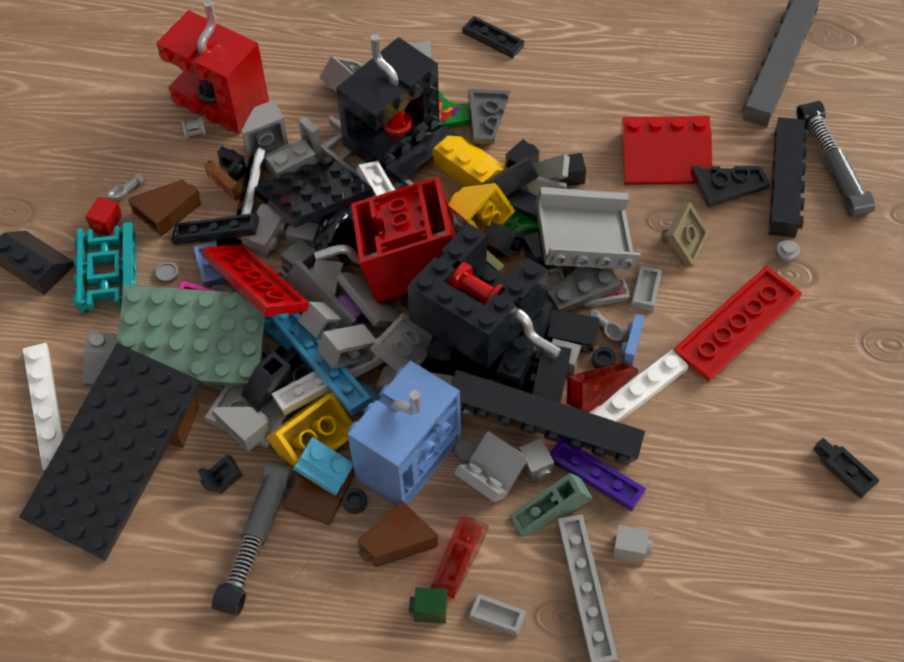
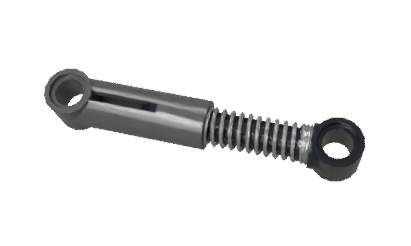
M818 100L798 105L796 108L797 119L805 120L804 126L806 125L810 129L824 155L823 161L844 199L847 215L852 218L874 212L875 201L871 192L865 191L844 150L838 147L824 121L826 115L823 103Z
M274 461L267 462L263 471L261 487L241 534L243 540L241 541L242 544L238 549V553H236L235 561H233L234 565L231 566L232 569H230L227 581L223 585L219 584L215 590L212 600L213 610L234 616H239L242 612L246 600L244 585L246 580H248L247 576H250L248 572H251L250 568H253L252 564L255 563V556L258 555L259 548L265 545L285 491L292 484L294 477L293 466Z

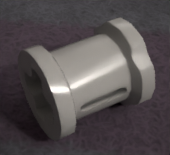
M202 116L197 120L181 121L185 139L198 134L206 135Z

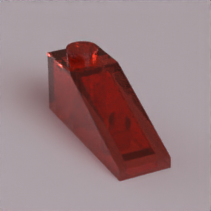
M621 362L567 376V404L586 412L591 411V408L601 406L638 373V368Z
M461 516L430 588L447 589V596L452 599L455 598L482 546L489 529L488 525L468 516Z

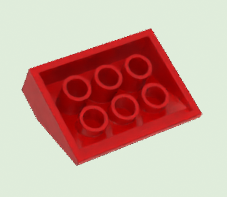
M710 116L622 117L620 135L624 185L697 184L690 171L692 166H700V168L712 167Z

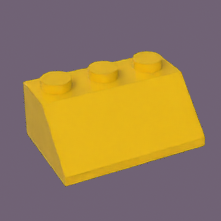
M447 136L433 148L434 165L465 187L479 185L508 168L461 136Z
M495 183L463 187L451 197L448 206L464 226L469 223L483 232L491 222L504 224L515 212L499 186Z
M329 392L314 400L267 435L266 438L279 457L294 467L312 437L332 450H336L349 440L348 431L353 422L334 394Z

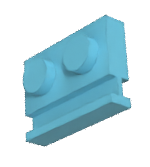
M312 437L293 470L331 494L336 495L352 469L353 462Z

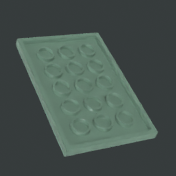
M124 285L116 344L119 343L199 379L202 384L246 386L255 367L261 362L265 316L241 293Z

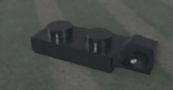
M825 438L816 443L813 450L821 457L820 461L860 499L879 483V478L843 446L839 447L836 444L832 446Z

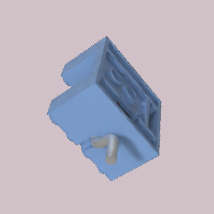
M411 360L405 367L402 366L398 369L395 379L390 385H385L381 390L379 401L376 400L374 404L370 403L364 411V416L358 422H354L348 431L356 481L394 506L399 505L402 501L409 505L461 439L460 390Z

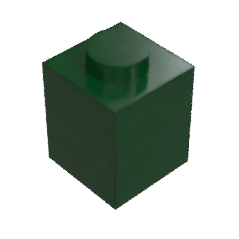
M415 587V597H410L409 613H414L415 622L446 623L447 589Z

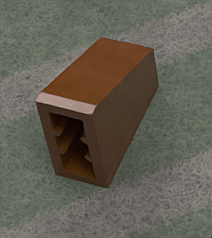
M183 179L128 199L132 213L160 236L167 233L175 226V223H179L201 205L198 189L193 184L189 185Z
M402 501L357 540L359 546L358 554L366 563L371 562L375 567H379L438 546V534Z

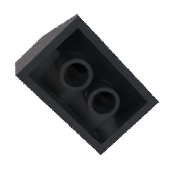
M27 231L5 232L0 236V267L43 295L74 267L73 260Z

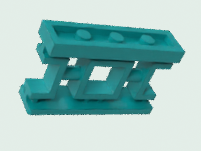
M132 222L123 223V228L121 229L119 226H115V236L95 238L92 229H88V232H84L83 228L77 229V237H74V246L77 251V255H74V266L77 269V274L73 275V282L76 288V293H73L74 306L79 308L81 314H86L87 309L90 312L94 311L96 301L115 299L117 309L121 308L123 295L120 288H109V285L122 284L123 275V291L124 285L137 286L136 233ZM122 238H123V258H122L121 253H120L119 250L109 251V248L122 247ZM87 242L90 250L100 249V252L87 253ZM115 262V273L95 275V264ZM87 281L90 287L100 286V289L87 291Z

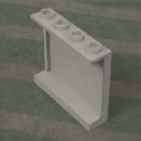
M540 187L535 205L545 265L634 270L640 257V252L633 251L625 212L629 201L628 194Z

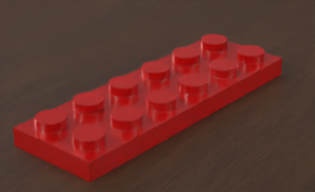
M244 244L203 247L202 257L264 316L274 317L277 314L286 313L293 315L308 310L309 302Z
M765 266L674 348V352L693 370L710 382L801 298L802 292L768 266Z

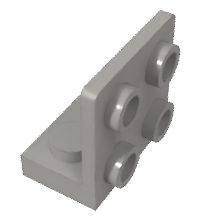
M488 431L468 464L459 465L454 474L487 498L496 502L504 500L528 461V457L493 432Z

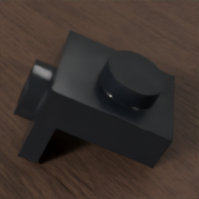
M221 146L217 151L220 166L228 169L230 182L235 184L246 172L244 156L233 149L229 150Z
M230 455L223 457L209 470L205 468L198 470L202 478L200 482L203 487L208 491L220 494L243 476L235 460Z

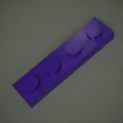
M559 440L549 453L555 465L581 478L584 483L633 511L645 494V487L582 449L568 446L566 441Z

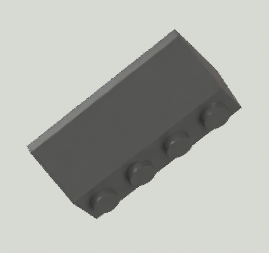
M300 260L296 261L284 281L308 302H325L342 318L337 329L358 325L357 319Z

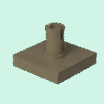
M682 202L670 228L662 229L661 239L663 242L671 243L685 266H693L709 235V231L691 202Z

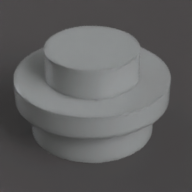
M784 240L778 244L776 252L782 261L791 262L799 256L800 248L795 242Z

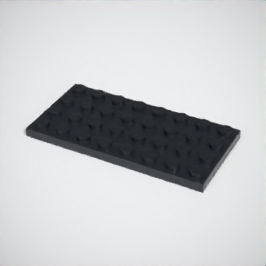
M117 343L19 518L106 561L202 382Z

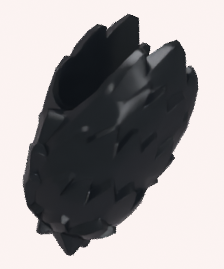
M351 205L321 217V225L316 233L315 251L326 249L327 246L332 247L341 244L348 245L356 252L358 251ZM346 254L337 255L339 262H342L343 266H346L351 261Z

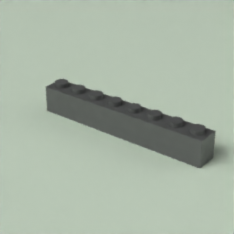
M820 0L788 1L786 8L788 12H783L780 21L782 26H777L774 34L776 39H771L768 51L770 53H765L761 64L763 69H758L755 76L757 82L756 84L752 83L748 95H750V98H745L741 109L745 111L743 120L768 127L815 18Z

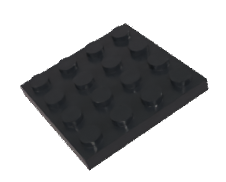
M323 157L317 164L303 165L299 171L283 173L281 178L265 180L255 187V195L294 228L350 206L352 203L374 196L373 187L331 157Z

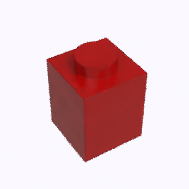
M98 196L85 217L93 232L110 236L120 221L122 213L118 202Z

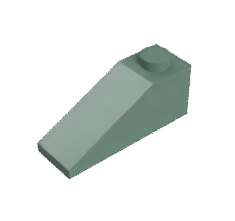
M568 473L510 514V517L520 535L524 537L557 521L558 518L574 513L593 498L582 479L572 473Z

